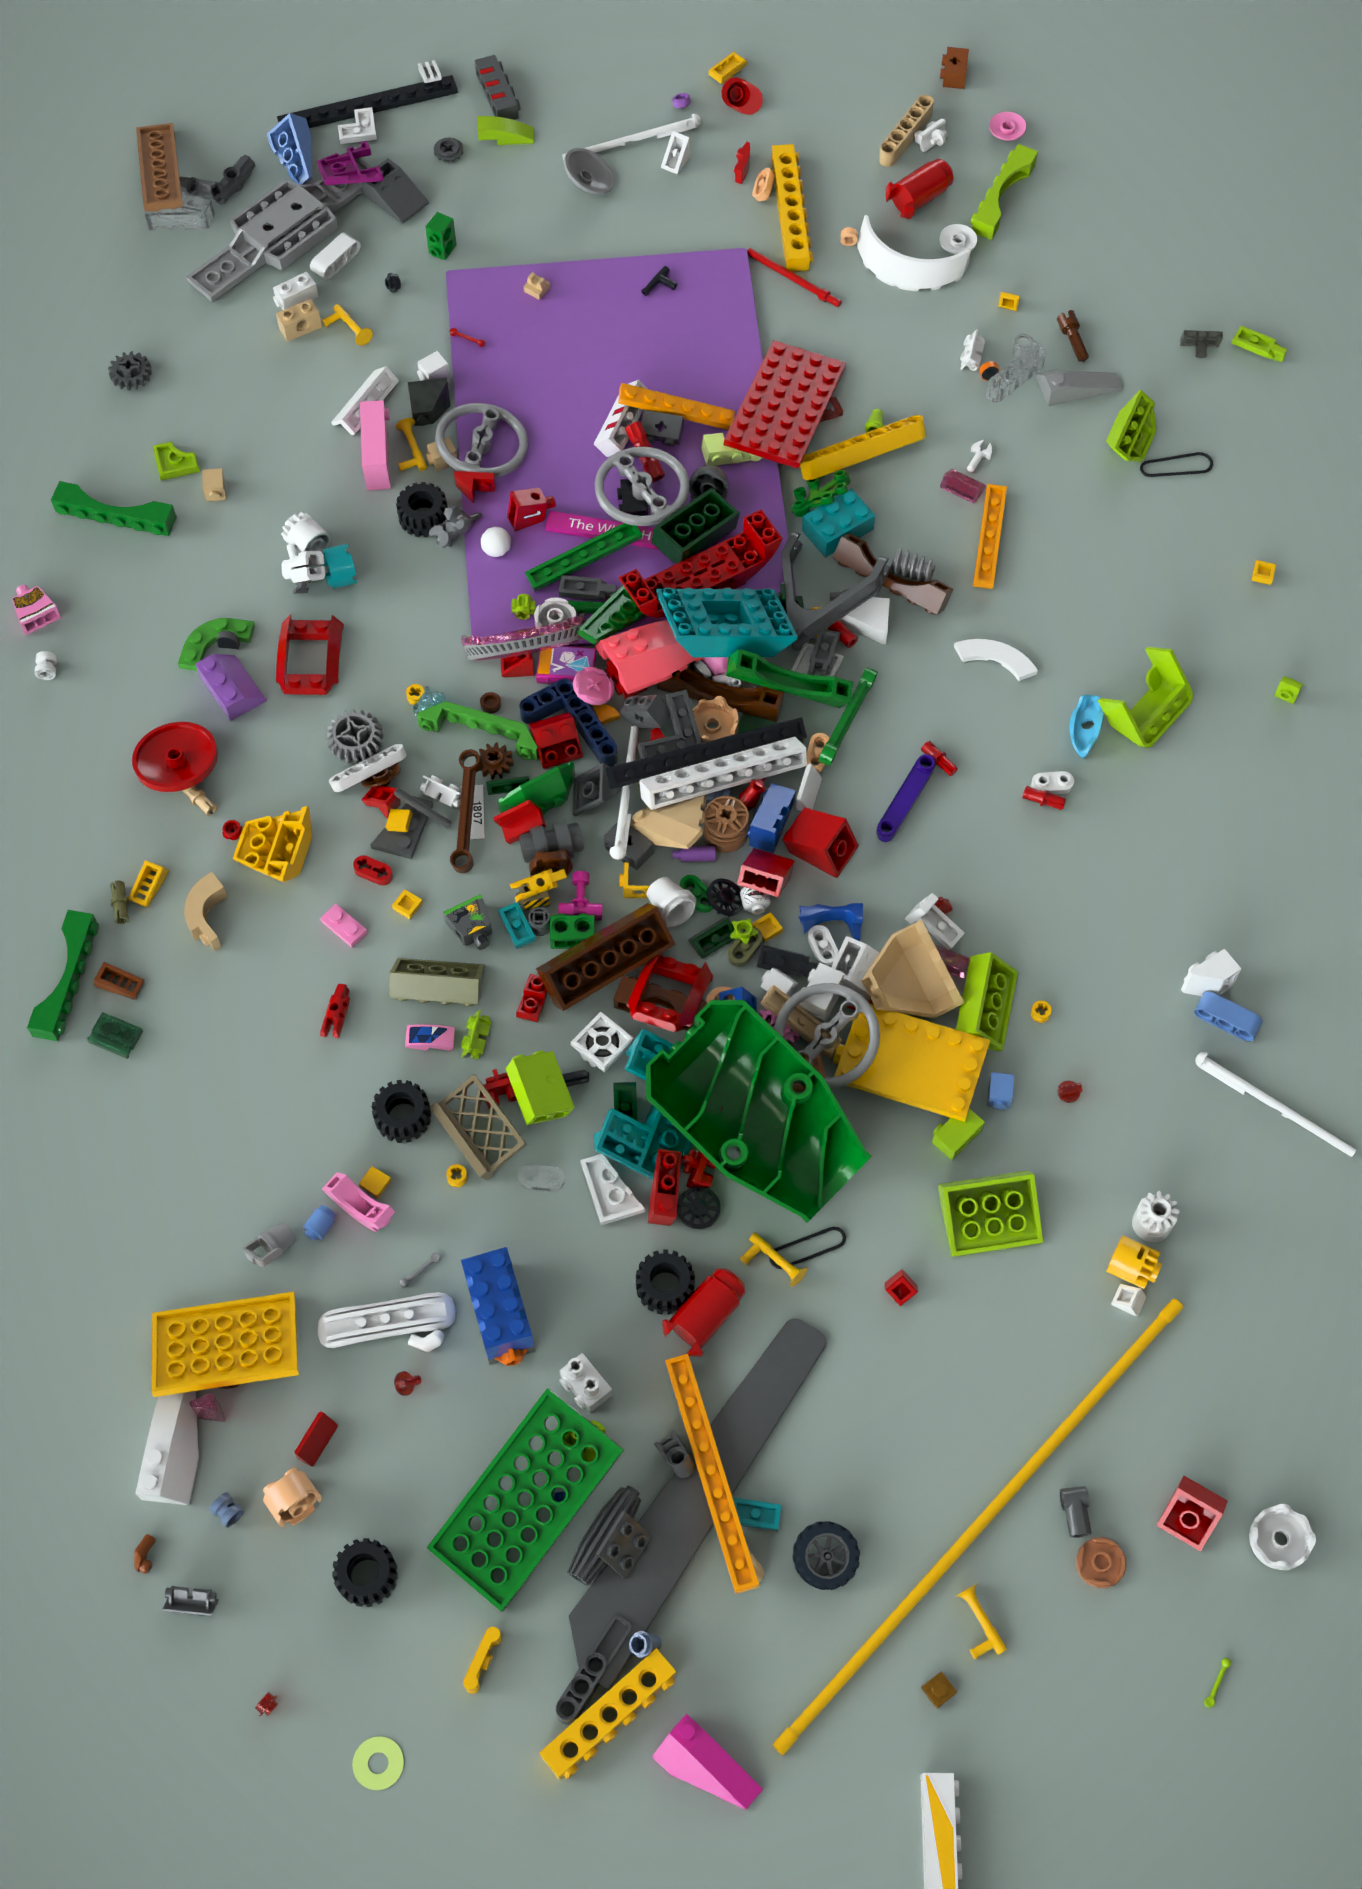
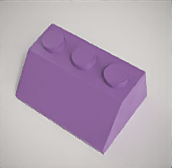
M212 654L195 663L199 677L230 721L267 701L235 655Z

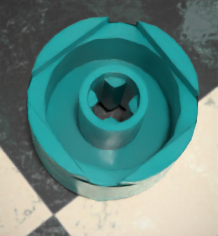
M347 543L323 549L324 564L322 565L326 566L328 573H325L327 585L329 587L332 586L333 589L357 584V580L353 579V576H356V571L351 553L345 550L349 548Z

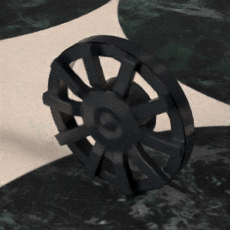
M716 879L707 888L708 904L718 914L728 917L737 915L743 909L740 896L741 889L728 879ZM736 896H739L740 901L735 900ZM733 903L739 905V908L737 909Z
M695 1186L684 1191L677 1203V1212L680 1220L686 1226L693 1229L710 1227L717 1221L720 1215L721 1205L719 1198L707 1187ZM698 1191L704 1192L701 1198H699ZM694 1192L695 1199H693L688 1194ZM707 1194L712 1196V1198L705 1201ZM686 1197L691 1203H682L683 1199ZM715 1201L717 1207L708 1206V1204ZM681 1207L690 1208L683 1213L681 1212ZM708 1210L716 1211L715 1216L713 1217L709 1214ZM691 1213L690 1221L686 1220L684 1216ZM705 1215L710 1219L707 1223L703 1221ZM695 1218L700 1219V1224L693 1223Z

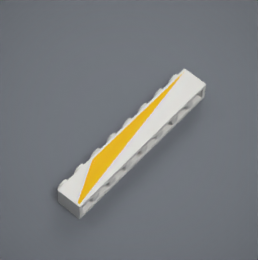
M922 1773L920 1779L924 1889H958V1880H962V1863H957V1852H961V1836L956 1835V1824H960V1808L955 1807V1797H959V1781L954 1780V1773Z

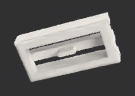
M435 60L432 61L431 65L428 62H425V66L418 63V69L424 83L442 79ZM425 71H428L430 78H427Z

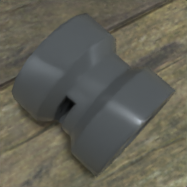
M543 907L532 909L529 912L528 920L534 935L544 936L550 931V914L548 910Z

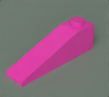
M685 1714L652 1756L671 1776L688 1782L745 1810L763 1790L688 1714Z

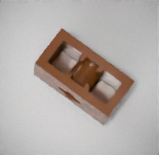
M947 47V54H943L941 66H945V68L941 67L940 79H943L942 87L964 89L969 49Z

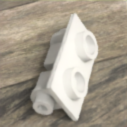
M977 329L972 335H968L964 341L965 350L960 358L962 361L961 370L968 366L970 370L975 371L980 366L985 340L982 336H977Z
M423 775V778L427 779V782L422 783L420 787L424 795L437 800L439 794L442 793L440 802L451 808L459 807L461 800H459L461 788L451 783L447 787L442 784V779L434 775L431 778Z

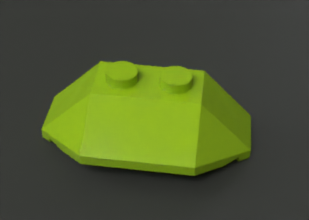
M1139 390L1120 410L1106 439L1107 444L1125 461H1143L1156 433L1155 402L1142 390Z

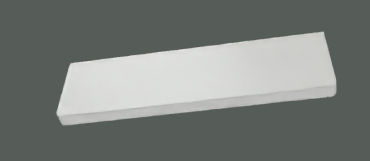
M387 366L374 370L331 423L333 426L341 424L351 435L356 434L361 428L360 402L384 400L399 380Z

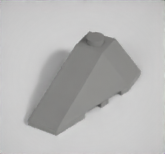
M1051 370L1036 374V379L1048 406L1122 390L1116 373Z

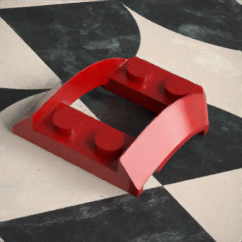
M290 614L282 622L277 651L276 683H279L284 694L327 695L332 690L331 686L339 683V658L344 624L334 615L331 616V620H292ZM290 640H328L326 674H287Z
M662 952L646 963L635 984L627 1007L630 1008V1015L634 1020L672 1032H678L682 1030L683 1026H692L700 1002L710 981L713 980V975L706 962L702 968H699L694 964H686L672 957H663ZM654 973L693 985L681 1014L672 1009H664L655 1006L653 1003L641 1001Z

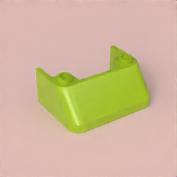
M1147 647L1145 649L1153 665L1146 674V683L1149 690L1130 711L1125 701L1099 698L1098 700L1110 726L1140 747H1152L1193 700V691L1172 649Z

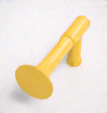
M339 304L333 307L334 314L322 319L323 325L328 327V325L341 318L356 333L355 341L357 345H366L372 339V330L360 328Z
M413 418L402 419L395 427L406 435L414 456L413 459L398 463L400 471L416 465L419 471L427 469L426 462L412 432V427L415 424Z
M756 1232L750 1236L749 1240L754 1245L740 1257V1260L745 1265H748L762 1251L786 1271L791 1279V1287L797 1285L803 1279L807 1272L806 1267L803 1269L794 1267Z
M978 1583L955 1596H959L968 1602L988 1637V1640L969 1650L975 1660L992 1648H994L997 1655L1007 1650L976 1597L975 1588Z

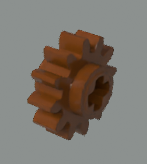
M497 742L492 748L489 744H486L487 750L479 749V756L482 759V767L479 771H482L483 777L490 774L492 780L495 778V775L502 779V772L510 773L509 767L514 765L512 752L507 751L506 745L499 748Z

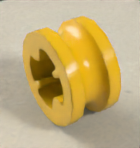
M412 684L406 689L408 702L412 705H420L424 702L425 691L421 685ZM415 692L416 694H419V696H418V697H417L416 695H413V696H412V693Z
M1036 1001L1031 1008V1017L1035 1022L1044 1023L1049 1020L1052 1008L1046 1001ZM1038 1008H1043L1042 1011L1046 1010L1044 1015H1040V1012L1037 1013Z
M454 1164L447 1169V1181L451 1186L461 1187L467 1182L468 1176L464 1166ZM458 1171L461 1172L460 1179H457V1177L456 1180L453 1179L452 1173L456 1172L458 1174Z

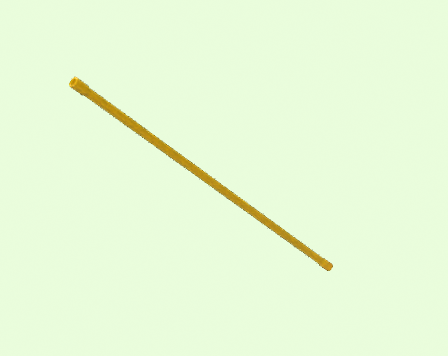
M1172 1298L1153 1323L811 1704L772 1744L776 1751L783 1756L798 1740L800 1734L1164 1327L1171 1323L1184 1307L1177 1299Z

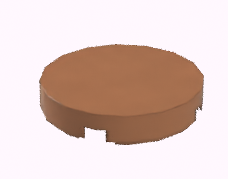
M1095 1537L1080 1547L1076 1557V1569L1080 1577L1088 1585L1095 1588H1109L1116 1585L1124 1576L1126 1557L1118 1547L1119 1545L1105 1537Z

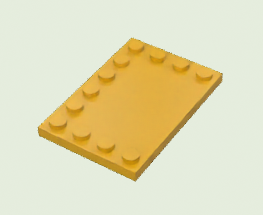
M870 1004L879 1023L880 1043L878 1051L867 1071L846 1086L965 1122L990 1040L899 1012L875 1009L874 1005ZM859 1013L858 1018L853 1021L834 1077L846 1074L856 1067L868 1049L870 1031L864 1013Z
M295 1292L152 1313L151 1392L153 1397L299 1375Z

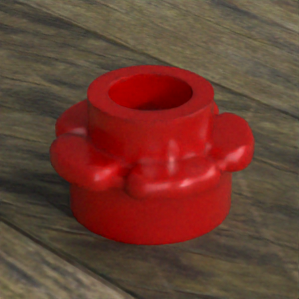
M229 820L223 825L222 835L226 839L237 840L242 833L243 827L240 826L239 822Z

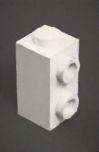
M307 271L273 287L275 296H273L274 302L277 307L281 306L283 310L306 300H313L319 297L316 283Z

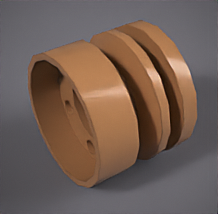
M731 796L717 797L709 802L704 810L703 836L708 846H715V851L730 853L737 851L747 840L749 821L747 807L741 800Z

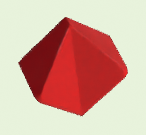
M903 1269L884 1284L885 1290L900 1306L918 1293L917 1284Z

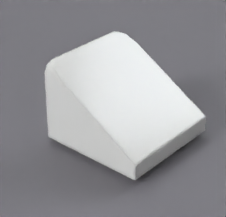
M1120 1284L1111 1304L1129 1314L1138 1316L1146 1300V1295L1141 1288Z

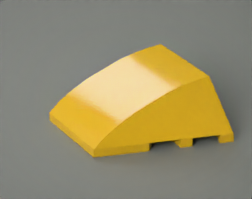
M301 807L300 811L292 813L285 811L283 815L273 818L266 816L246 821L232 859L282 882L300 875L312 840L309 807Z

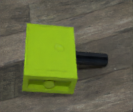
M544 1050L537 1051L529 1056H524V1054L517 1055L511 1059L512 1061L505 1068L526 1125L567 1117L575 1108L567 1087L587 1083L590 1076L586 1070L562 1074L554 1051L544 1052Z

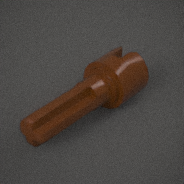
M1069 310L1068 318H1066L1064 313L1059 314L1057 322L1062 334L1068 336L1078 361L1085 362L1089 355L1078 332L1080 324L1075 312Z

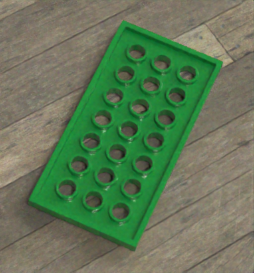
M547 1388L427 1546V1549L498 1610L503 1612L624 1452V1449L552 1390ZM551 1416H554L558 1421V1426L553 1431L548 1430L546 1427V1420ZM572 1431L576 1434L577 1441L573 1446H568L565 1443V1435ZM535 1436H539L543 1441V1446L538 1451L533 1450L531 1447V1440ZM588 1447H592L596 1452V1457L591 1462L586 1461L583 1456L585 1449ZM555 1451L559 1452L562 1457V1461L558 1466H553L550 1463V1455ZM520 1456H524L528 1461L527 1468L523 1471L516 1467V1460ZM573 1467H577L581 1472L580 1479L576 1482L571 1481L568 1476L569 1470ZM540 1471L545 1473L547 1477L546 1483L543 1486H538L534 1480L535 1475ZM505 1476H509L513 1482L511 1489L508 1491L501 1487V1480ZM558 1487L563 1488L566 1493L565 1499L561 1502L556 1501L553 1496L554 1490ZM525 1491L532 1498L528 1506H523L519 1500L520 1495ZM490 1496L495 1497L498 1502L496 1509L493 1511L488 1510L486 1507V1500ZM543 1507L550 1511V1519L547 1522H542L538 1517L539 1510ZM508 1512H513L516 1515V1523L511 1527L506 1525L504 1517ZM475 1516L480 1517L482 1520V1527L478 1531L473 1530L471 1527V1520ZM528 1527L535 1531V1538L532 1542L525 1541L523 1537V1532ZM493 1532H497L501 1536V1542L496 1547L492 1546L489 1541V1537ZM460 1536L467 1540V1547L463 1551L458 1550L455 1545L456 1539ZM511 1548H516L520 1552V1558L515 1563L511 1562L508 1558V1552ZM478 1552H482L486 1557V1562L482 1567L477 1566L474 1562V1557ZM496 1568H501L505 1573V1578L501 1583L496 1582L493 1578V1572Z

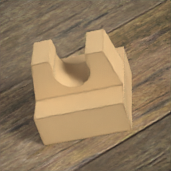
M532 272L528 276L527 283L523 286L524 292L540 300L550 289V282Z

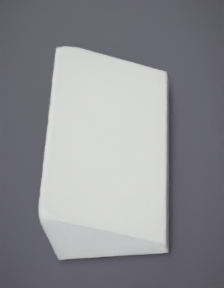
M808 764L796 798V810L802 811L804 807L813 809L822 777L812 764Z

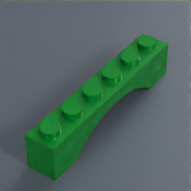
M59 481L51 498L55 512L59 514L72 515L80 519H91L99 523L105 522L118 527L133 528L137 531H147L155 535L169 536L177 518L174 507L171 504L152 501L133 507L110 506L88 496L79 485Z
M741 649L736 650L728 658L726 676L837 708H841L851 702L852 681L834 676H817L790 671L766 661L758 654Z
M67 910L61 928L67 944L65 971L54 991L43 1002L34 1007L27 1026L32 1037L58 1041L60 1034H63L65 1031V1020L67 1014H70L72 1011L73 996L79 990V978L85 972V961L87 955L91 954L92 940L99 930V923H97L94 915L91 913Z

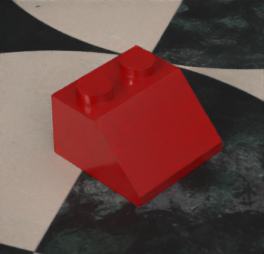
M1183 1475L1156 1526L1201 1552L1222 1517L1228 1501Z

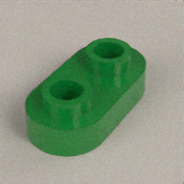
M695 875L684 876L680 880V887L688 890L687 887L689 886L694 888L689 891L696 897L695 909L702 913L713 910V907L709 906V904H701L703 901L709 903L706 896L708 887Z

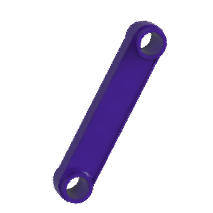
M923 754L915 762L878 823L876 833L879 840L889 842L895 837L934 772L935 761L932 756ZM883 829H888L890 832H885Z

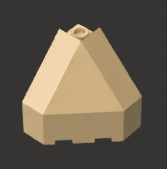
M922 919L892 934L861 980L870 995L875 1009L936 1018L964 1004Z

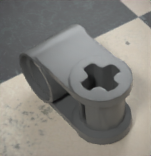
M674 1430L671 1431L670 1436L660 1443H654L664 1460L668 1462L678 1477L687 1478L694 1472L695 1463Z

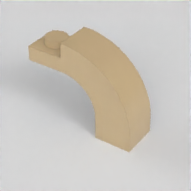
M210 872L201 878L190 890L185 901L184 915L194 940L200 938L206 947L210 945L216 951L222 946L217 935L207 923V915L214 905L227 897L224 886L214 873Z

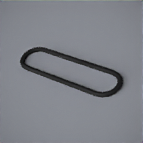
M830 1227L776 1247L774 1250L777 1252L832 1230L839 1231L842 1234L843 1238L840 1244L790 1263L796 1265L842 1247L846 1241V1235L839 1227ZM769 1257L770 1263L773 1267L777 1269H782L779 1265L775 1264L774 1261Z

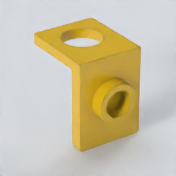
M624 862V874H620L619 887H623L624 898L648 899L647 890L650 886L629 885V863ZM638 890H639V891H643L644 893L638 894V893H634V891H638Z

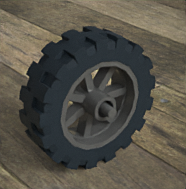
M819 1521L807 1526L800 1532L793 1546L792 1558L797 1573L806 1583L821 1590H834L846 1585L856 1574V1569L860 1563V1550L858 1549L857 1540L848 1529L834 1522ZM827 1536L826 1546L822 1548L816 1539ZM834 1538L841 1545L830 1550L831 1539ZM812 1543L819 1549V1554H808ZM843 1549L844 1561L835 1558L834 1553ZM808 1558H820L814 1569L810 1565ZM832 1560L842 1565L834 1573L830 1563ZM824 1562H826L829 1574L818 1573Z

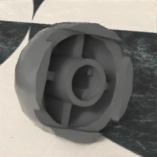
M704 465L692 473L689 481V492L693 500L710 488H713L725 499L729 485L727 476L720 468L713 465Z

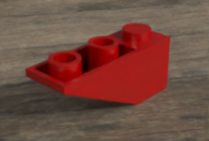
M658 1149L649 1201L648 1223L671 1226L676 1219L681 1152Z

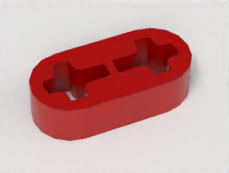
M365 855L357 857L353 862L354 871L361 878L382 886L392 881V870L390 866ZM365 863L367 864L368 868L363 867L362 869H360L359 865L363 866ZM385 871L387 876L383 875L380 878L378 873L382 874Z

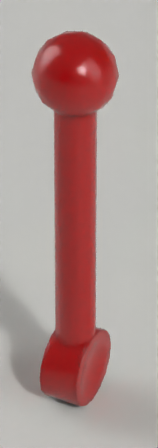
M456 328L449 330L451 336H460L477 343L480 347L485 345L483 339L478 340L457 332Z

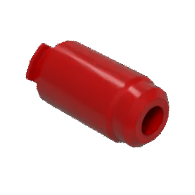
M935 159L922 165L895 184L889 182L885 190L886 202L892 199L897 209L902 212L900 217L911 219L916 210L944 193L952 185L954 175L951 166L942 159Z
M725 1268L716 1269L711 1276H707L669 1321L667 1319L662 1321L664 1336L666 1337L673 1329L682 1340L692 1346L686 1354L691 1357H702L703 1351L701 1349L740 1305V1300L745 1295L744 1283L730 1270Z

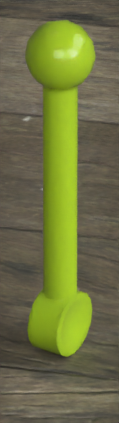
M1229 1658L1222 1659V1668L1210 1696L1204 1700V1704L1208 1708L1215 1705L1214 1697L1226 1669L1231 1666Z

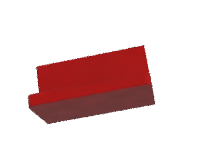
M527 800L493 817L494 822L502 827L505 841L508 844L518 841L520 835L530 833L529 828L540 825L543 828L547 827L542 809L531 800Z

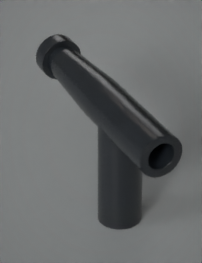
M664 266L648 285L641 290L642 294L647 296L659 282L675 290L677 283L665 277L670 272V269Z

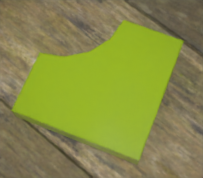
M172 441L153 445L161 481L200 472L195 452L186 453L180 451L174 446Z

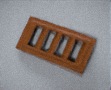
M103 962L93 985L135 1000L145 980ZM110 974L111 976L109 980H104L106 975ZM115 976L119 977L116 985L112 983ZM124 979L128 980L124 988L120 987ZM131 983H136L132 992L129 991L128 989Z

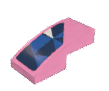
M408 1025L406 1027L405 1047L427 1051L429 1048L451 1051L454 1048L455 1027Z

